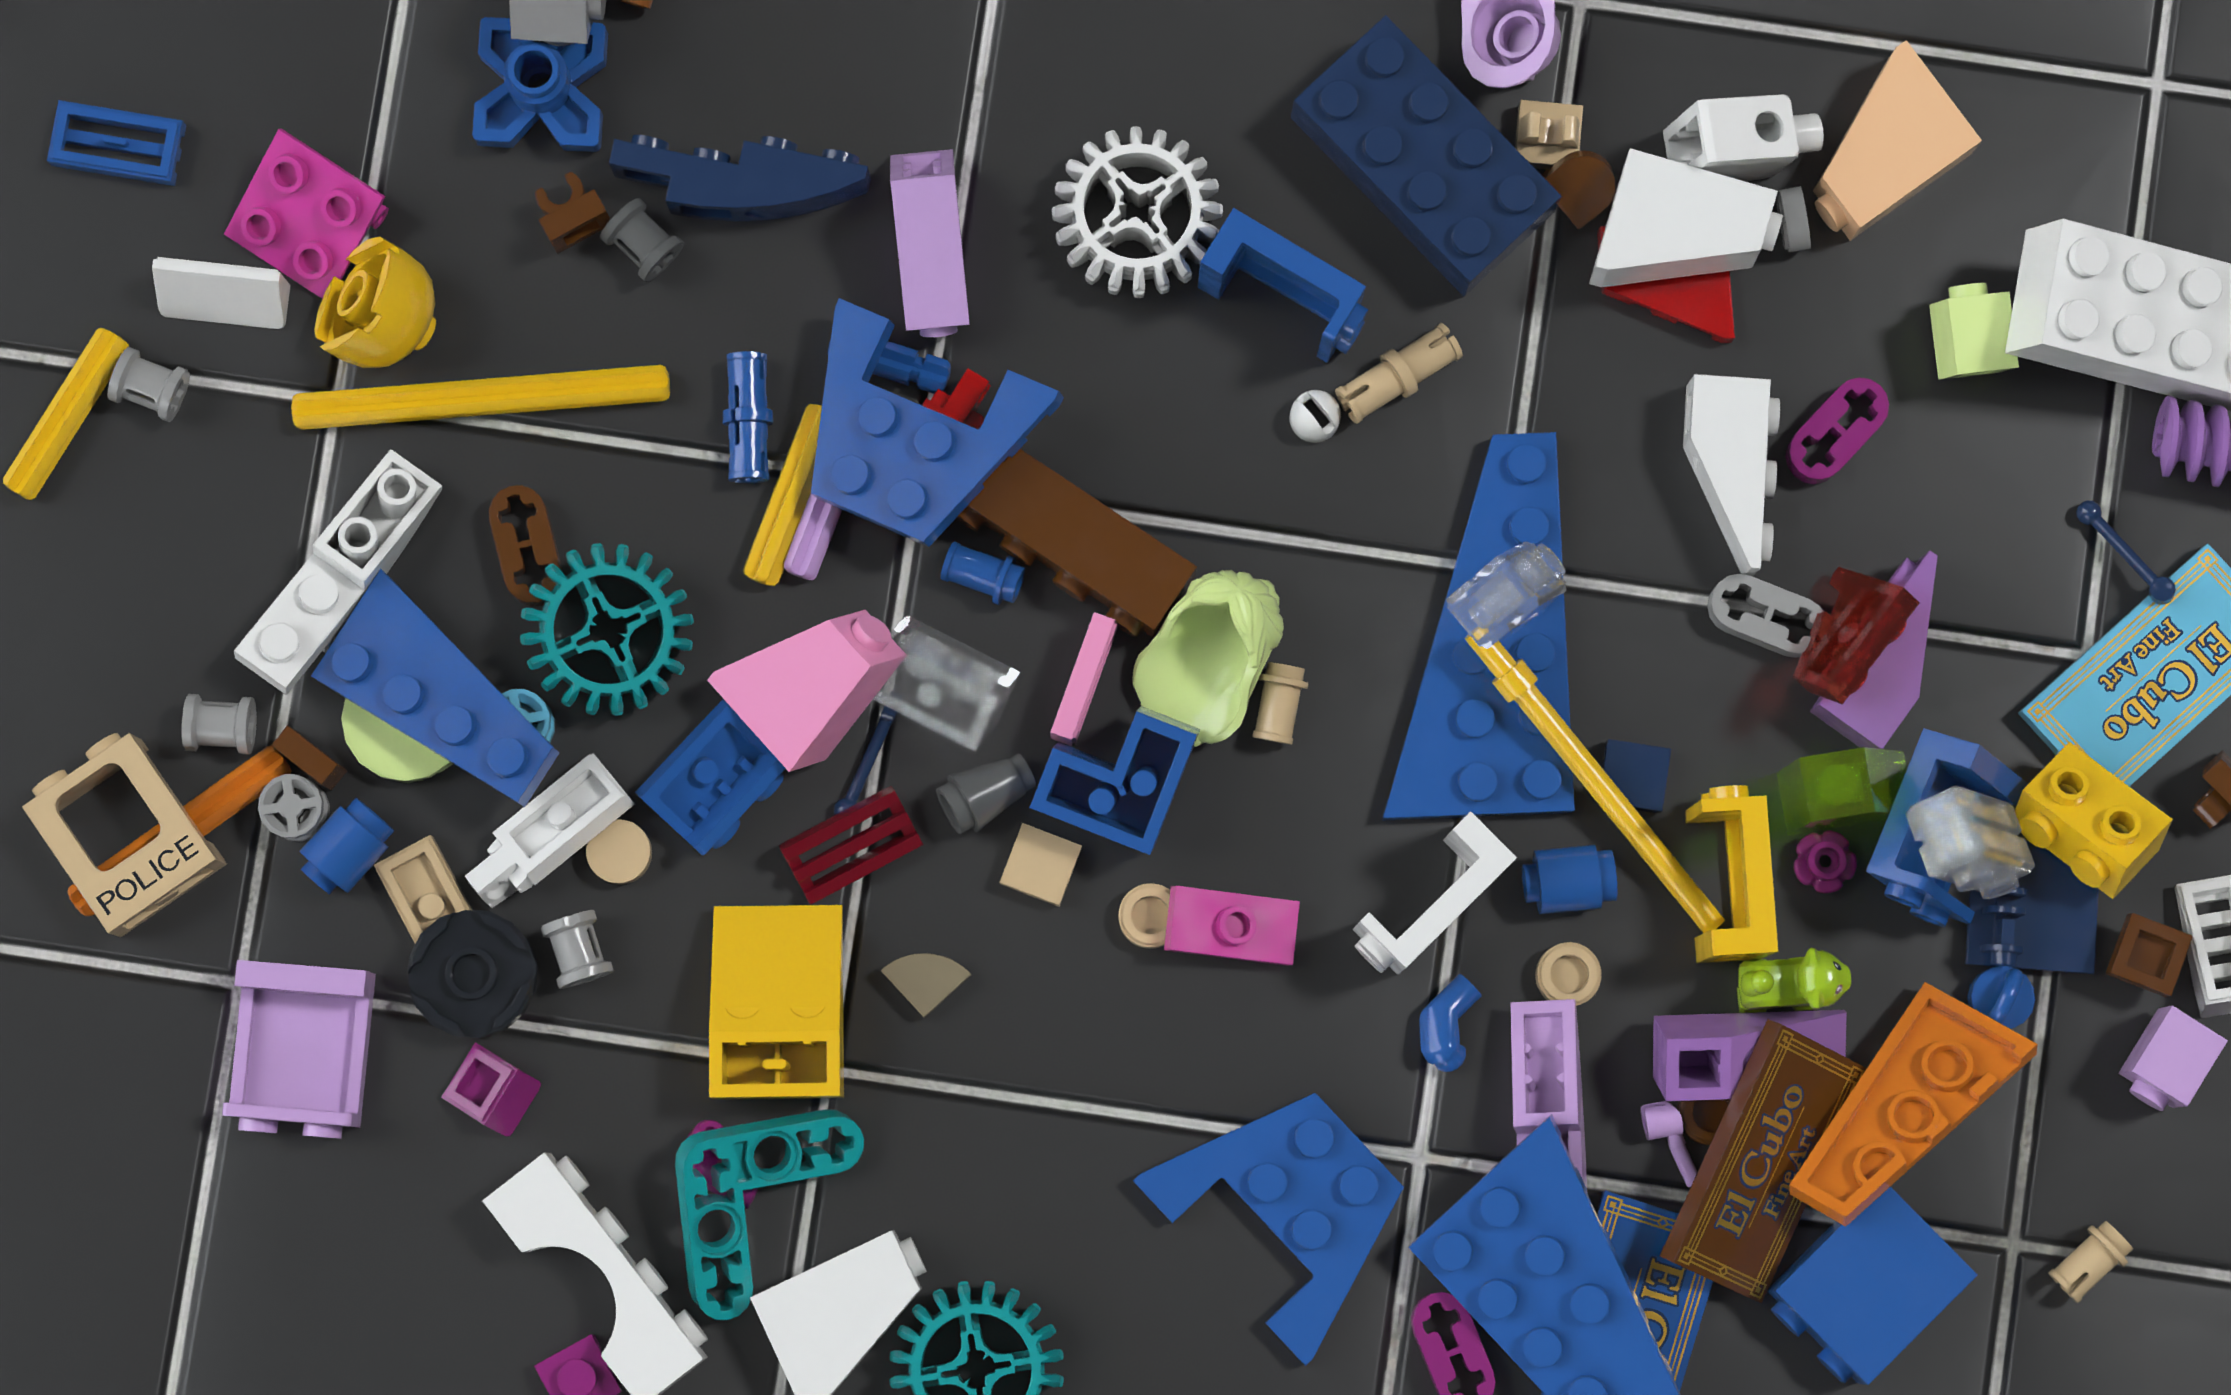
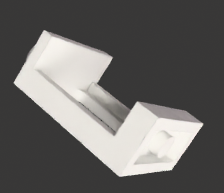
M1472 812L1455 826L1443 840L1470 868L1397 940L1370 912L1354 927V932L1361 938L1355 945V948L1380 973L1390 967L1398 975L1407 968L1517 858Z

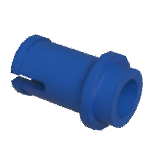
M953 542L945 557L940 579L993 596L992 602L1000 605L1003 600L1010 603L1015 602L1024 580L1026 568L1017 565L1016 558L1009 555L1006 560H1002Z

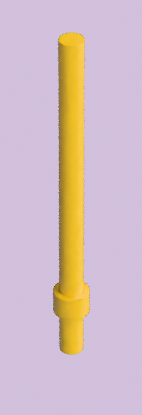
M1485 623L1470 632L1465 637V640L1495 676L1492 684L1508 703L1514 700L1699 929L1703 933L1717 929L1725 921L1723 916L1535 686L1534 683L1538 678L1523 659L1515 661Z

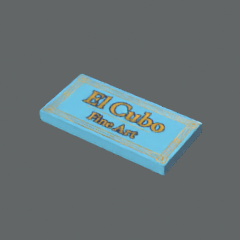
M2208 543L2168 577L2173 581L2176 588L2171 602L2163 605L2156 604L2148 595L2018 712L2022 719L2055 755L2071 742L2130 787L2231 695V568Z

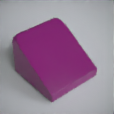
M475 1042L441 1098L481 1124L507 1137L516 1129L538 1093L541 1083Z

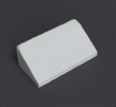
M164 257L153 259L152 271L157 305L160 314L164 317L269 329H282L286 324L291 285L276 269Z

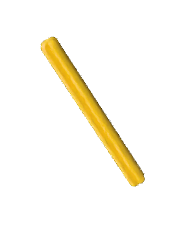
M663 365L298 393L292 397L291 409L294 425L301 430L665 401L670 396L669 373Z

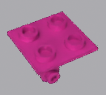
M279 128L224 235L323 299L332 278L335 276L342 280L351 263L346 258L361 244L369 227L377 229L382 224L389 208L382 204L386 196L282 128Z

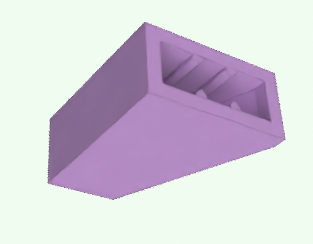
M953 149L890 155V182L906 331L919 329L920 335L923 337L952 335L958 331L957 326L970 325Z

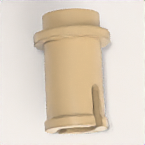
M1267 662L1265 674H1260L1258 679L1263 681L1264 685L1253 738L1292 745L1301 689H1308V682L1303 681L1305 669Z
M2107 1221L2098 1228L2091 1225L2087 1229L2090 1236L2055 1269L2052 1268L2048 1272L2051 1278L2056 1283H2059L2060 1287L2076 1303H2079L2082 1297L2117 1264H2120L2122 1267L2128 1264L2125 1256L2133 1248Z

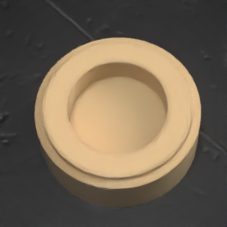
M616 819L587 843L586 857L592 871L602 880L611 884L624 885L638 880L647 871L652 859V846L648 836L639 826L627 820Z
M1142 884L1130 890L1123 898L1119 908V925L1124 936L1134 945L1146 949L1159 948L1165 945L1170 890L1159 884Z
M1573 942L1560 943L1547 950L1538 961L1535 972L1536 984L1546 1000L1575 999L1576 1006L1590 1000L1597 992L1601 982V967L1597 957L1587 947Z

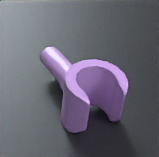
M1666 1101L1641 1106L1642 1124L1647 1140L1667 1137L1669 1149L1687 1187H1691L1698 1172L1685 1145L1686 1141L1682 1135L1683 1121L1680 1112L1671 1103Z

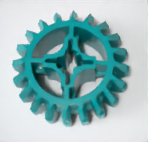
M596 543L592 544L590 549L591 565L584 566L579 553L576 550H571L566 553V559L573 572L565 576L559 567L554 564H549L545 568L547 576L556 583L551 592L542 585H531L529 593L535 598L545 601L542 611L533 608L522 609V619L539 621V633L528 632L521 634L520 642L522 645L541 643L543 653L528 659L526 662L530 670H534L549 663L553 672L546 676L540 685L545 691H549L555 688L561 680L566 682L569 686L562 694L561 703L570 707L575 702L579 691L588 694L585 702V712L595 715L599 709L600 696H609L611 714L616 716L623 714L624 705L621 696L623 694L630 693L635 706L638 709H643L648 706V702L641 689L642 686L649 683L654 691L660 695H664L669 691L667 683L657 674L663 667L676 675L683 673L684 665L679 661L669 658L672 648L690 651L693 642L687 638H674L675 626L692 625L694 620L692 614L673 616L671 605L683 602L687 598L685 590L680 589L665 596L660 587L669 582L673 576V572L669 568L659 571L651 579L645 574L652 564L653 556L651 554L643 553L633 568L626 565L629 556V547L627 545L619 544L614 553V562L609 563L605 562V551L602 544ZM615 576L630 581L639 587L648 596L649 600L627 609L615 608L607 602L602 591H599L593 577ZM576 586L585 610L584 623L574 634L555 643L554 620L557 609L565 595ZM592 598L595 600L599 610L604 611L608 619H624L633 614L637 615L636 619L623 624L624 633H616L622 638L616 644L621 655V661L615 649L610 648L605 640H589L580 645L576 644L579 639L590 635V625L597 626L592 621L594 616L598 614ZM658 617L659 637L656 649L649 662L637 672L629 649L630 636L640 625ZM587 650H598L607 657L611 666L614 667L620 682L606 684L589 681L571 670L564 660Z
M962 1281L958 1283L957 1288L960 1299L959 1303L951 1305L944 1290L938 1289L933 1292V1298L941 1310L940 1312L932 1316L926 1307L921 1304L914 1306L912 1313L924 1324L920 1332L905 1325L899 1327L897 1335L904 1340L912 1342L911 1353L903 1350H893L890 1352L889 1359L897 1364H909V1374L891 1377L890 1386L891 1388L899 1389L910 1385L913 1395H930L926 1387L951 1384L962 1387L969 1395H979L978 1387L968 1385L970 1378L964 1382L960 1374L943 1375L944 1371L956 1370L960 1365L968 1362L969 1351L971 1350L969 1335L973 1334L976 1350L985 1352L983 1359L990 1355L994 1363L1004 1361L1012 1363L1010 1366L998 1367L994 1372H990L985 1376V1385L982 1388L983 1395H992V1388L1000 1377L1031 1369V1380L1025 1395H1041L1040 1392L1043 1385L1051 1387L1063 1386V1376L1056 1373H1045V1363L1063 1360V1350L1051 1349L1045 1352L1042 1351L1040 1341L1051 1338L1056 1333V1329L1053 1324H1048L1034 1332L1028 1324L1040 1313L1041 1308L1038 1304H1031L1022 1316L1012 1310L1019 1300L1020 1291L1011 1288L1006 1294L1003 1305L992 1302L996 1291L995 1283L993 1281H985L982 1288V1300H971L969 1282ZM978 1314L991 1315L1008 1323L1020 1334L1028 1350L1009 1353H998L991 1350L984 1342ZM959 1317L961 1350L958 1356L953 1361L923 1367L924 1354L933 1335L946 1322Z

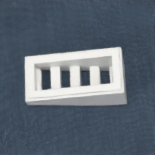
M2231 875L2176 884L2175 893L2182 930L2184 933L2193 936L2187 956L2200 1017L2208 1018L2231 1014V987L2217 990L2215 987V982L2231 980V962L2210 966L2208 959L2210 956L2231 953V935L2206 940L2203 939L2202 931L2231 926ZM2229 900L2230 910L2202 915L2197 914L2195 905Z

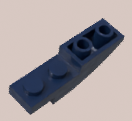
M633 135L631 142L614 139L609 165L616 178L668 188L665 201L671 214L706 220L752 221L808 214L839 205L867 193L871 182L868 166L860 165V158L854 154L835 149H824L822 156L797 151L798 145L796 143L773 136H762L760 144L744 140L738 165L730 163L731 156L721 151L701 147L694 148L693 155L668 150V142L646 135Z

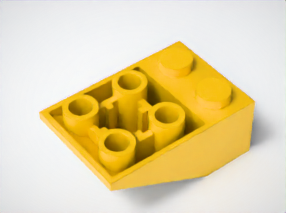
M843 905L714 906L709 1018V1098L715 1100L844 1098Z

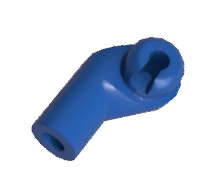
M1460 973L1422 1010L1419 1018L1420 1050L1426 1061L1432 1065L1434 1064L1442 1072L1457 1070L1464 1063L1466 1049L1460 1044L1458 1019L1482 996L1474 985Z

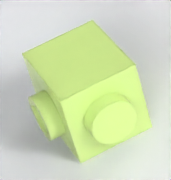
M1987 283L1959 285L1948 288L1950 298L1929 305L1938 380L2000 373L2019 367L2018 356L2005 353L2012 314L2010 291L1988 294Z

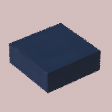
M1612 739L1606 740L1602 764L1603 770L1636 810L1661 813L1663 811L1671 748Z

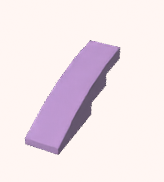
M1575 999L1511 1002L1513 1127L1517 1133V1145L1552 1114L1562 1134L1561 1138L1575 1168H1578L1587 1188Z

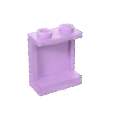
M237 960L234 986L241 987L230 1100L229 1103H223L222 1116L239 1117L238 1130L277 1133L278 1121L304 1123L302 1136L342 1139L343 1126L360 1128L376 974L365 970Z

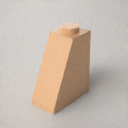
M1907 40L1898 45L1886 61L1813 190L1818 197L1815 201V207L1823 221L1835 232L1842 229L1850 241L1966 159L1982 142L1981 138Z

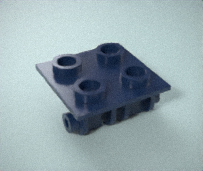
M1972 837L1968 907L1975 914L1971 924H1967L1965 964L2094 974L2099 889L2081 882L2074 875L2070 866L2046 848H2039L2029 841H2024L2023 837Z

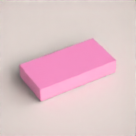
M1093 613L1050 732L1051 739L1072 746L1073 743L1076 744L1117 632L1115 619Z

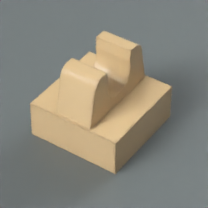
M1520 100L1515 148L1535 169L1548 170L1564 156L1580 151L1583 105Z

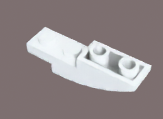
M390 449L312 545L313 554L236 647L234 650L235 659L287 695L322 651L327 652L380 568L386 574L389 572L442 491V485Z

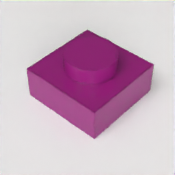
M594 1334L534 1365L549 1395H618L624 1391L617 1376L601 1357L603 1350Z

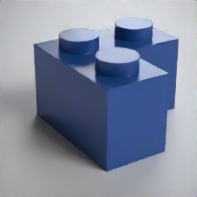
M1140 706L1135 713L1116 764L1058 742L1052 748L1029 808L1150 855L1158 840L1200 729Z

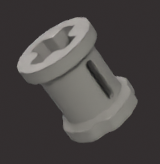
M127 347L119 357L110 378L107 393L108 400L121 403L126 399L157 411L160 419L171 422L178 413L186 395L190 372L179 366L175 370H171L140 358L139 350Z
M188 694L184 702L182 717V745L185 747V751H197L200 745L236 747L238 753L250 755L256 736L257 712L255 699L253 697H242L239 703L202 701L198 694Z
M594 910L566 916L544 924L541 927L543 937L550 938L559 965L561 975L556 979L559 989L593 981L614 972L612 962L604 961L593 927L597 920Z

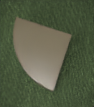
M928 953L901 957L881 970L924 1019L972 976L959 963L944 956Z

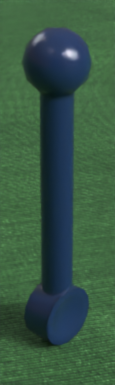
M2089 500L2082 502L2076 511L2079 521L2085 525H2092L2150 586L2149 596L2153 602L2160 605L2171 602L2176 591L2173 581L2167 577H2158L2101 517L2102 511L2098 503Z
M890 697L888 698L845 798L838 800L834 805V815L857 804V800L890 726L897 716L901 702Z

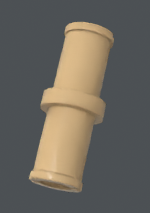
M1440 323L1435 326V329L1397 352L1394 349H1389L1380 355L1381 363L1346 385L1336 388L1337 399L1344 411L1349 408L1352 410L1348 413L1349 418L1358 424L1363 421V418L1399 395L1405 398L1410 397L1419 390L1418 383L1453 361L1461 359L1463 353L1454 335L1448 339L1446 338V335L1450 333L1449 328Z

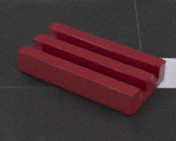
M891 785L779 845V848L811 905L922 846L923 843ZM890 808L892 816L802 863L799 855ZM901 829L903 834L812 881L811 877Z

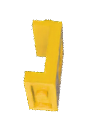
M1746 785L1709 788V793L1701 794V800L1685 811L1686 824L1724 821L1732 928L1713 929L1695 937L1696 963L1762 959L1778 952L1767 796H1749L1748 786Z

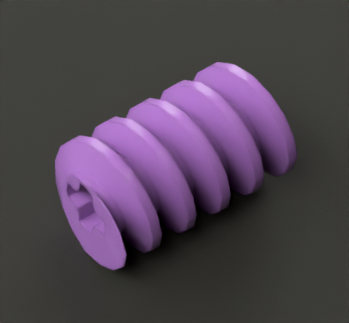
M2170 395L2164 398L2156 417L2152 439V453L2155 457H2160L2162 477L2169 478L2176 464L2180 461L2185 462L2186 479L2188 482H2194L2203 466L2210 467L2212 486L2219 487L2228 471H2231V420L2229 421L2228 412L2224 406H2212L2204 417L2203 407L2199 401L2190 400L2186 402L2179 412L2176 398Z

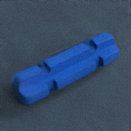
M888 341L873 374L905 385H909L910 381L917 383L918 389L935 394L937 389L945 390L951 373V364L946 359L927 354L926 358L919 357L917 350ZM829 342V346H828V357H829L830 342Z

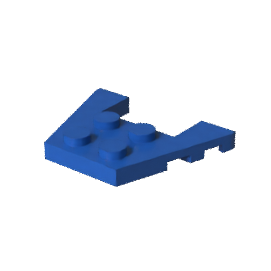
M839 298L834 311L811 494L819 500L930 547L983 490V483L1007 457L1012 458L1028 441L1025 437L1046 415L1050 417L1058 409L1064 397L1058 390L1007 370L980 429H976L868 382L895 325L883 316Z
M1316 1093L1139 1174L1133 1180L1155 1206L1173 1223L1220 1178L1224 1179L1311 1272L1312 1278L1265 1322L1305 1366L1314 1358L1404 1188Z

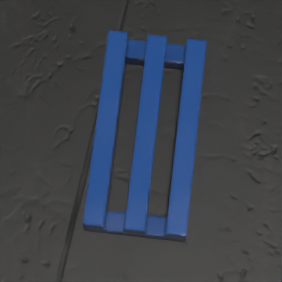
M58 100L47 162L55 167L175 186L177 173L175 172L176 163L180 162L182 152L180 142L181 137L185 136L187 125L183 120ZM70 119L165 134L166 138L164 144L73 130L68 129ZM65 143L135 154L161 159L160 166L87 155L64 151Z

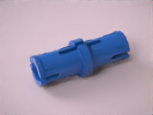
M754 351L727 354L728 409L723 410V425L728 426L729 439L728 480L730 482L735 481V483L769 481L767 458L768 426L773 424V410L767 408V354Z

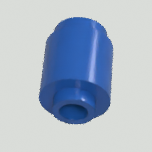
M355 798L346 809L340 805L303 846L300 853L308 861L301 870L328 894H331L337 886L349 893L389 848L385 841L395 830L358 798Z
M1595 845L1534 850L1533 864H1522V884L1525 902H1537L1539 914L1601 909L1602 902L1617 900V874L1612 850L1597 851Z

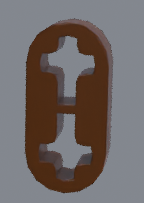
M523 485L509 486L497 493L489 507V521L504 582L512 596L520 603L531 607L543 606L545 601L532 596L529 593L530 588L527 584H517V577L526 573L523 553L532 550L535 561L541 569H545L549 564H554L563 572L549 512L541 496L533 489ZM514 500H521L528 509L536 508V515L527 518L526 524L530 536L529 540L520 542L518 532L513 524L502 523V516L511 513L510 502ZM549 577L542 580V586L550 592L556 586V583Z

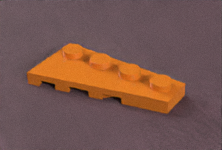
M1924 982L1789 1184L1790 1195L1846 1227L2036 1056L2038 1044Z

